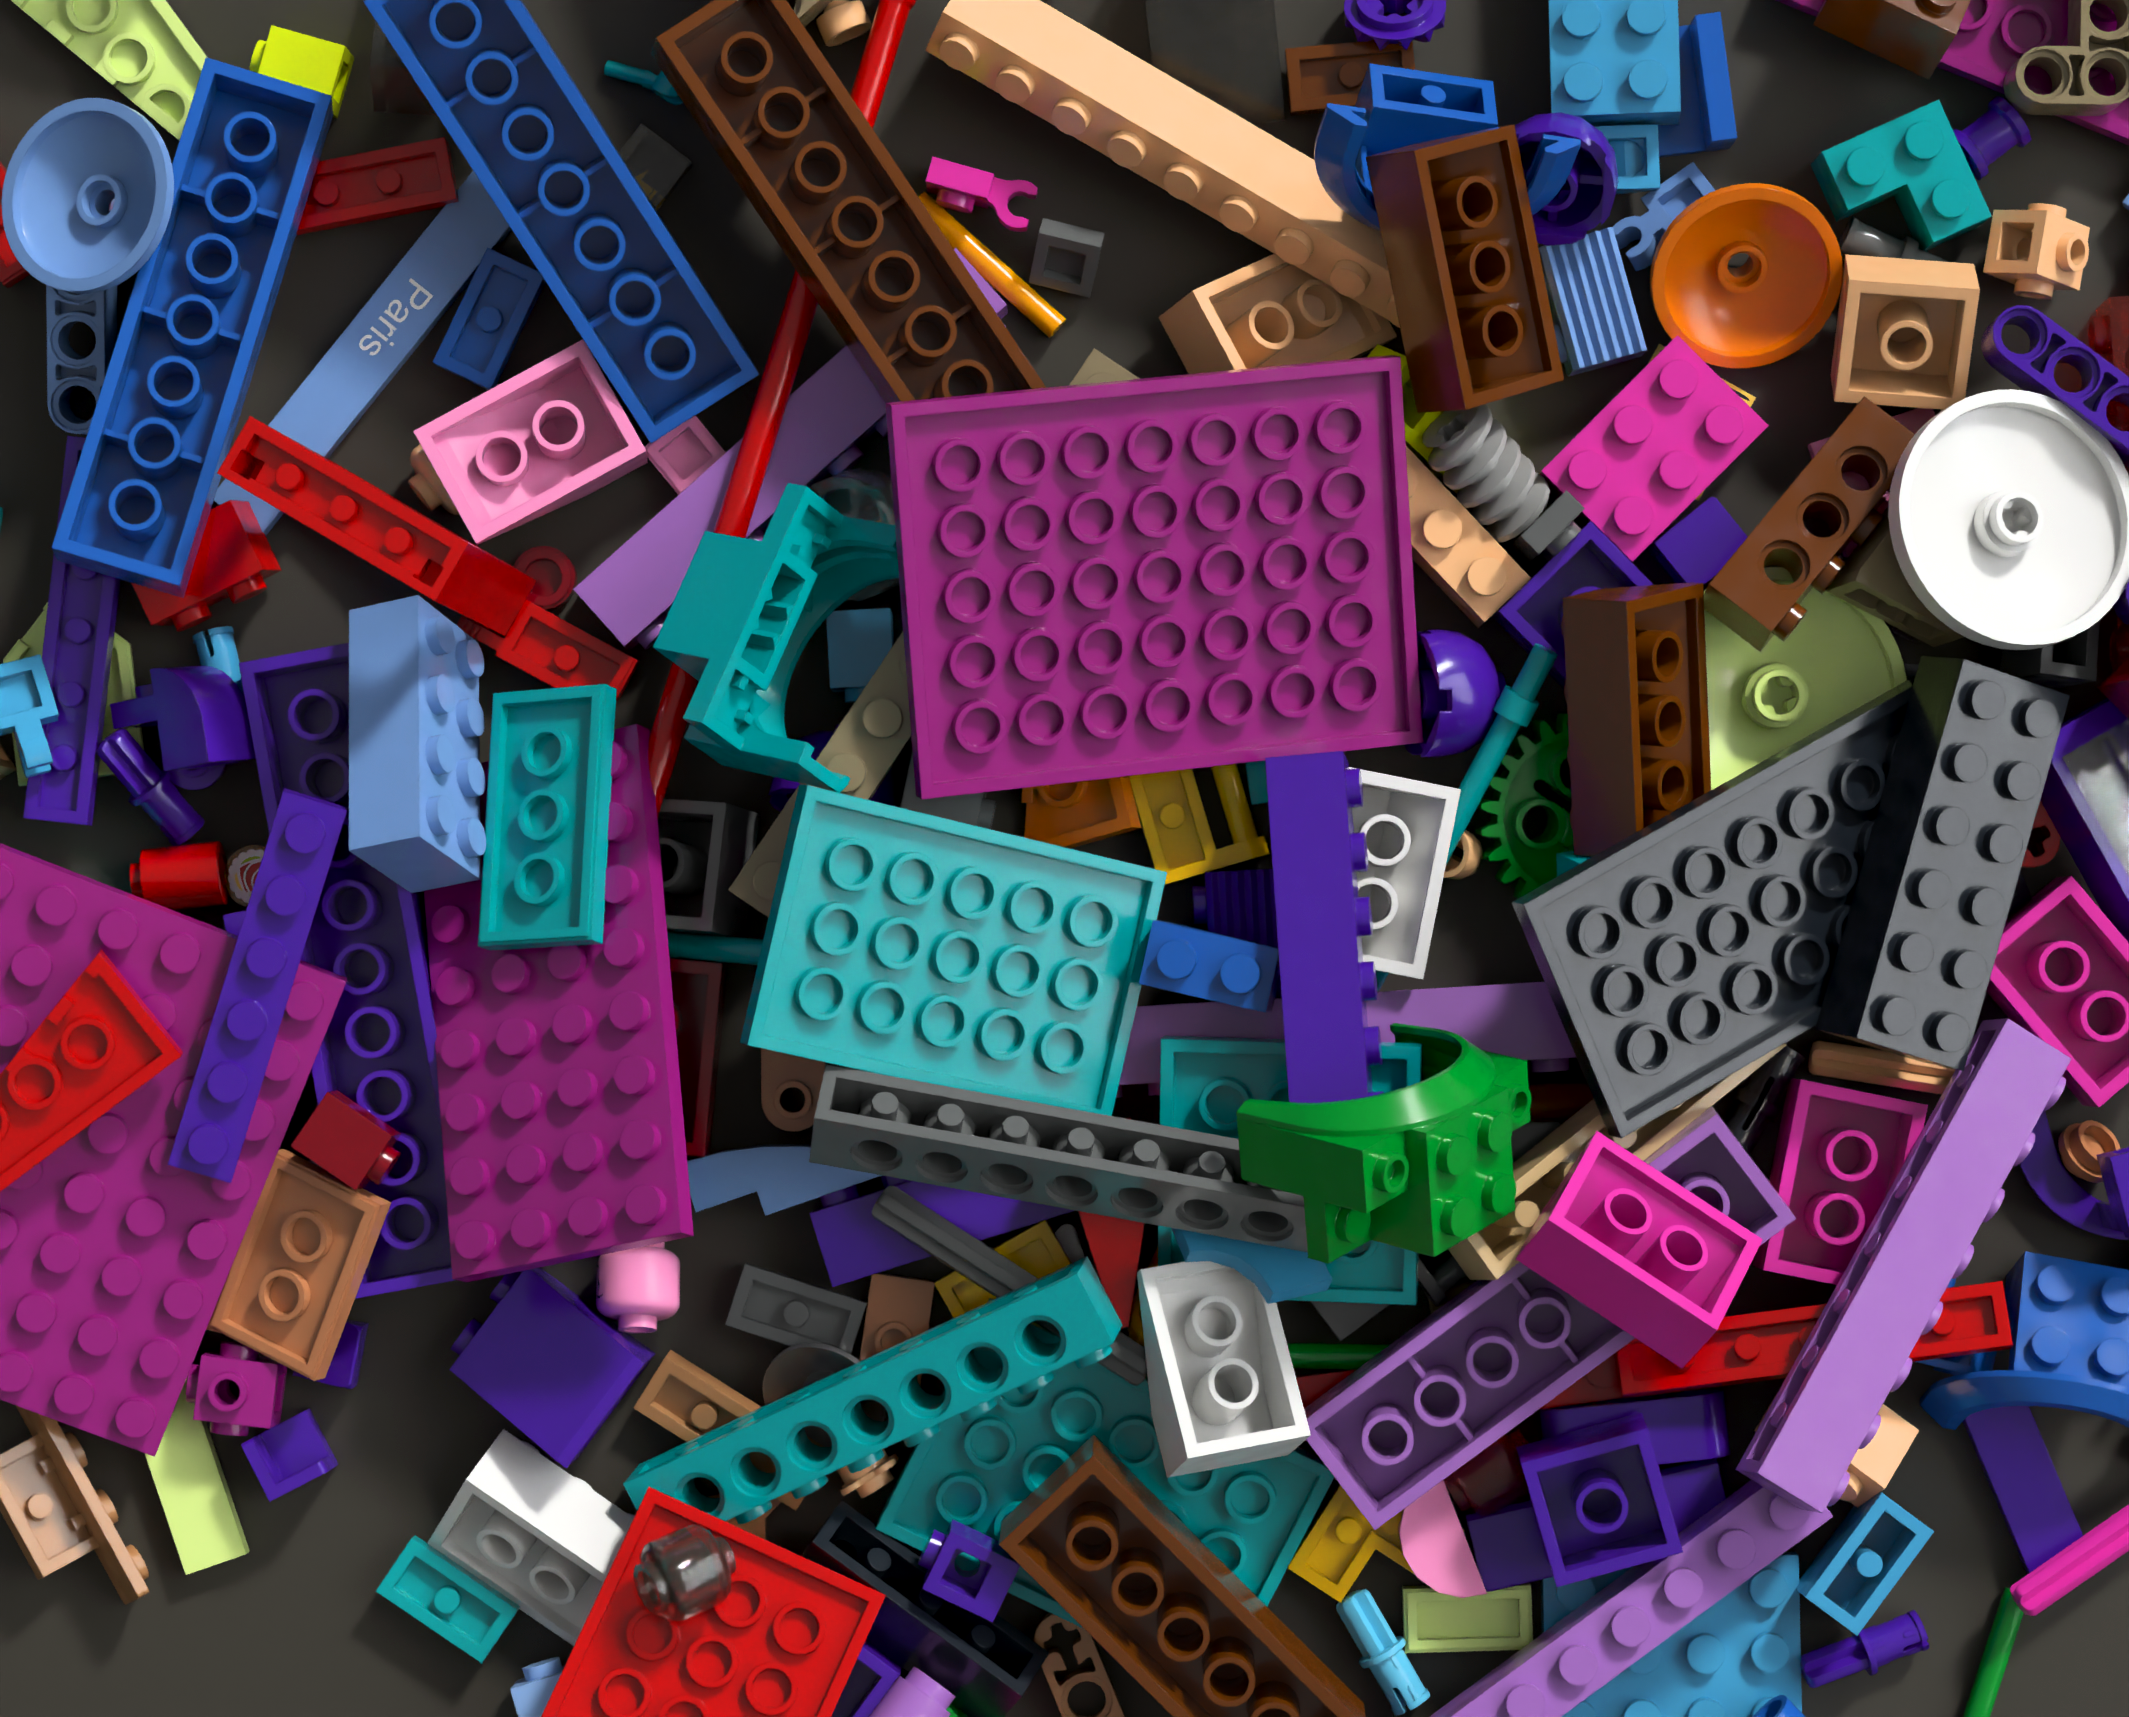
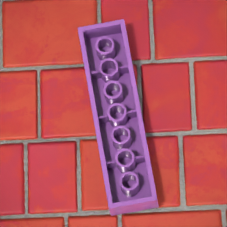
M1712 1106L1644 1160V1162L1763 1239L1760 1245L1796 1219L1790 1208ZM1519 1262L1498 1280H1476L1304 1408L1311 1434L1306 1440L1373 1529L1376 1530L1635 1339V1337Z

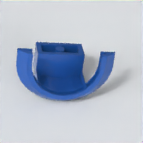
M1369 63L1355 107L1327 103L1317 132L1314 149L1315 165L1319 180L1326 193L1348 215L1380 231L1366 157L1417 143L1498 127L1493 81ZM1547 134L1542 135L1532 164L1525 174L1532 216L1544 208L1565 184L1580 149L1581 139Z
M2025 1251L2006 1275L2005 1299L2013 1342L2012 1349H2010L2008 1370L1970 1372L1944 1378L1932 1384L1920 1398L1919 1403L1942 1428L1956 1430L1961 1422L1973 1413L2008 1406H2041L2075 1410L2107 1418L2129 1428V1270Z

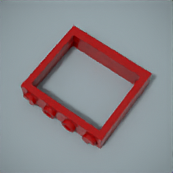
M249 416L217 472L222 477L435 602L504 636L537 581L328 458L252 416Z

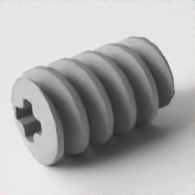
M1486 404L1467 410L1444 411L1423 433L1422 443L1426 447H1434L1428 457L1430 467L1437 472L1445 471L1443 483L1451 490L1459 489L1457 500L1466 508L1473 507L1471 515L1481 525H1487L1486 531L1498 543L1506 542L1518 536L1530 527L1546 508L1550 493L1547 480L1535 472L1532 461L1521 454L1520 446L1516 441L1507 436L1505 427L1492 417L1491 409Z

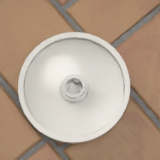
M2010 389L1982 392L1967 397L1932 417L1917 431L1903 451L1894 472L1889 495L1888 519L1894 552L1899 566L1916 596L1935 617L1949 628L1983 645L2008 650H2032L2062 642L2085 631L2098 622L2119 599L2129 578V475L2122 460L2107 438L2062 402L2042 394Z

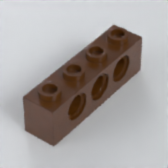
M1864 396L1709 583L1704 593V609L1760 652L1774 635L1784 642L1807 613V610L1800 605L1802 600L1812 588L1823 594L1846 565L1839 558L1843 550L1851 541L1862 547L1883 521L1885 516L1878 512L1877 509L1889 496L1896 466L1903 451L1915 434ZM1855 472L1862 475L1867 480L1870 489L1860 491L1849 487L1843 480L1842 473ZM1815 518L1823 521L1830 528L1832 536L1822 538L1812 535L1805 528L1803 520ZM1778 565L1785 568L1791 574L1793 583L1781 585L1771 581L1766 575L1764 567Z

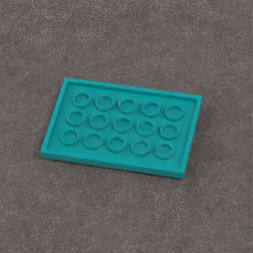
M799 784L740 1043L876 1074L1112 1116L1142 984H1139L1149 935L1153 920H1157L1167 872Z
M1034 1321L1031 1322V1330L1040 1341L1045 1343L1061 1341L1060 1338ZM988 1347L974 1348V1356L980 1365L991 1370L1003 1368L1002 1359L996 1351ZM1071 1362L1054 1370L1055 1378L1031 1393L1020 1395L1018 1389L1015 1388L995 1397L998 1404L979 1417L963 1421L961 1415L958 1414L939 1423L941 1430L936 1435L915 1445L876 1523V1530L920 1551H923L932 1531L936 1529L945 1534L952 1519L999 1541L1001 1521L1091 1436L1095 1435L1268 1607L1334 1476L1319 1456L1297 1447L1286 1456L1167 1478L1151 1415L1148 1376H1146L1141 1384L1134 1386L1097 1362L1081 1369L1077 1368L1075 1362ZM944 1387V1389H943L941 1395L946 1394L945 1387ZM965 1552L959 1554L955 1559L958 1567L965 1571L974 1570L980 1564L979 1559ZM1020 1566L1008 1593L1083 1628Z

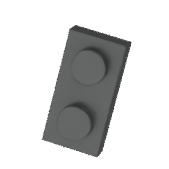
M1566 490L1509 548L1526 565L1539 554L1548 562L1582 530L1573 520L1585 508Z
M746 1262L725 1325L788 1346L802 1343H821L837 1347L851 1354L868 1301Z

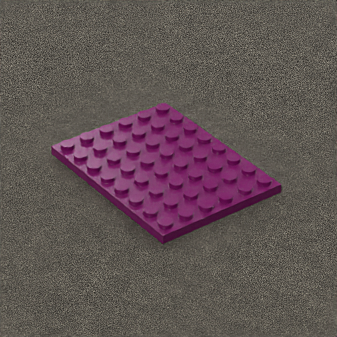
M1376 356L885 403L916 796L920 799L1265 761V758L1336 751L1344 752L1423 743L1400 356Z
M0 843V1073L101 949L183 1051L180 1058L0 1192V1400L155 1457L338 1005L347 978L300 960L232 1182H225L167 1165L238 935Z

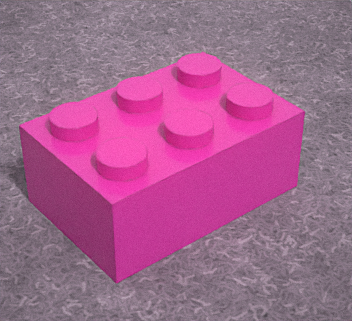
M1677 335L1539 474L1547 480L1550 489L1549 494L1555 500L1567 490L1585 508L1575 518L1582 527L1591 521L1633 562L1769 425Z
M2072 876L2056 877L2033 896L2031 900L2027 901L2007 918L1986 992L2011 1021L2071 1058L2062 1075L2066 1079V1086L2083 1106L2099 1108L2129 1083V943Z
M1792 1078L1787 1088L1769 1182L1790 1208L1796 1219L1759 1246L1752 1266L1765 1271L1837 1285L1924 1128L1928 1105Z

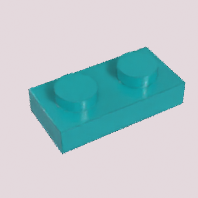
M416 1535L410 1539L376 1590L377 1593L480 1663L486 1659L520 1608L512 1600Z

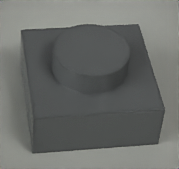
M1043 218L1038 233L1029 283L1090 298L1105 233Z

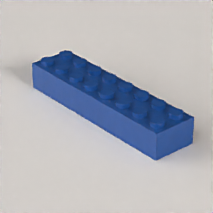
M522 0L363 1L650 443H653L759 375L751 357Z
M205 58L172 163L174 198L171 216L158 247L137 274L53 541L52 550L57 561L184 598L221 479V475L217 474L230 450L333 118L331 95L214 59Z

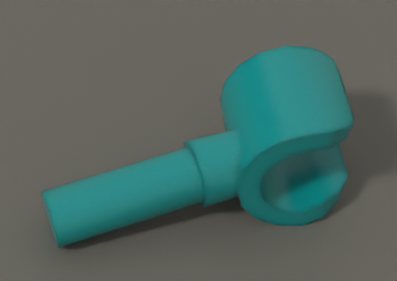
M611 60L606 62L604 75L642 85L643 88L650 89L657 96L672 105L683 103L662 70L657 76L648 70Z

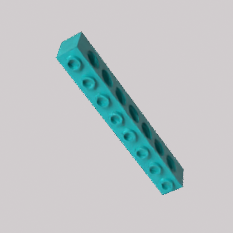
M1087 1256L640 1463L623 1485L637 1511L648 1487H651L723 1521L735 1517L738 1524H744L770 1510L773 1506L771 1500L791 1491L794 1499H798L818 1490L828 1482L826 1475L845 1466H847L850 1473H855L873 1465L884 1457L885 1454L882 1449L903 1440L906 1447H912L928 1440L941 1430L939 1423L960 1414L963 1421H968L983 1415L998 1404L995 1397L1015 1388L1018 1389L1020 1395L1031 1393L1051 1382L1055 1378L1054 1370L1071 1362H1075L1077 1368L1081 1369L1102 1360L1113 1351L1110 1345L1114 1343L1123 1324ZM1036 1320L1050 1322L1059 1331L1061 1341L1057 1343L1040 1341L1031 1330V1322ZM988 1347L996 1351L1002 1359L1003 1368L991 1370L980 1365L974 1356V1348ZM922 1373L935 1375L944 1384L946 1394L934 1396L926 1393L920 1387L917 1375ZM870 1399L881 1403L887 1410L889 1420L879 1422L870 1419L863 1412L861 1401ZM818 1426L824 1429L831 1438L832 1446L819 1447L813 1444L806 1435L805 1427ZM762 1452L768 1455L775 1464L776 1472L765 1473L758 1470L752 1464L749 1453ZM702 1477L712 1481L719 1490L720 1498H708L702 1495L695 1486L694 1478Z

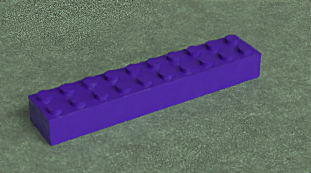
M349 643L240 662L239 669L269 835L284 788L348 807L301 960L347 978L346 985L311 1069L318 1105L327 1092L338 1090L401 1133L392 1147L401 1154L389 1174L380 1185L370 1180L366 1187L363 1188L391 1202L356 1298L455 1281L452 1279L435 1049L437 1033L432 1004L427 927L421 891L410 893L349 851Z

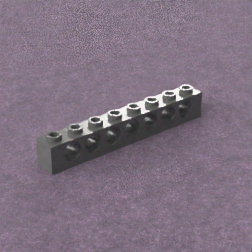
M827 1064L825 1066L814 1116L809 1159L811 1163L1307 1252L1303 1196L1242 1180L1238 1139Z

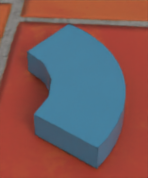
M1172 1228L1185 1262L1211 1261L1234 1268L1256 1285L1267 1304L1326 1291L1333 1280L1325 1263L1308 1258V1252Z

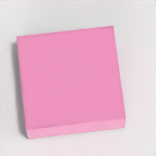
M696 415L653 443L649 442L645 446L649 460L678 495L726 453Z

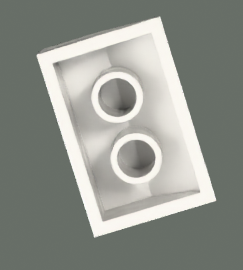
M1360 769L1363 787V807L1352 808L1354 833H1365L1368 871L1357 872L1358 896L1370 897L1373 935L1362 936L1363 962L1374 961L1375 969L1379 972L1423 979L1461 789Z
M503 1429L463 1483L429 1539L428 1544L520 1606L519 1609L574 1646L635 1516L624 1512L595 1492L588 1483L580 1478L573 1477L545 1458L531 1444L519 1440Z

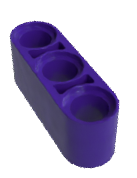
M1723 1389L1689 1390L1539 1409L1542 1440L1641 1412L1650 1434L1658 1464L1725 1457L1731 1454Z

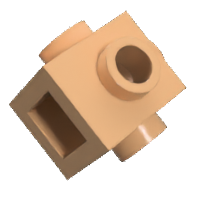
M2031 203L2028 205V210L1994 209L1983 273L2014 284V294L2026 298L2048 300L2052 299L2053 290L2079 291L2083 268L2089 256L2088 237L2090 228L2066 218L2067 209L2051 204Z

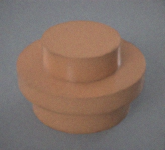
M2093 1120L2069 1125L2061 1132L2058 1138L2061 1159L2067 1170L2076 1177L2093 1183L2103 1182L2096 1155L2120 1149L2115 1135L2106 1126Z

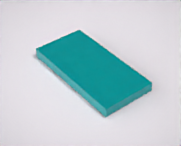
M607 684L493 693L485 818L486 850L483 854L478 947L492 951L603 944L609 803L611 802L612 746L615 730L617 689Z

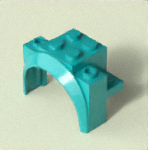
M787 483L762 541L708 531L704 532L653 646L654 649L699 681L683 716V719L690 723L684 739L723 766L812 785L838 793L849 784L851 778L829 771L811 757L814 747L809 743L787 738L784 721L785 700L790 679L799 657L822 622L841 603L861 589L876 582L899 578L895 525L843 516L807 486Z

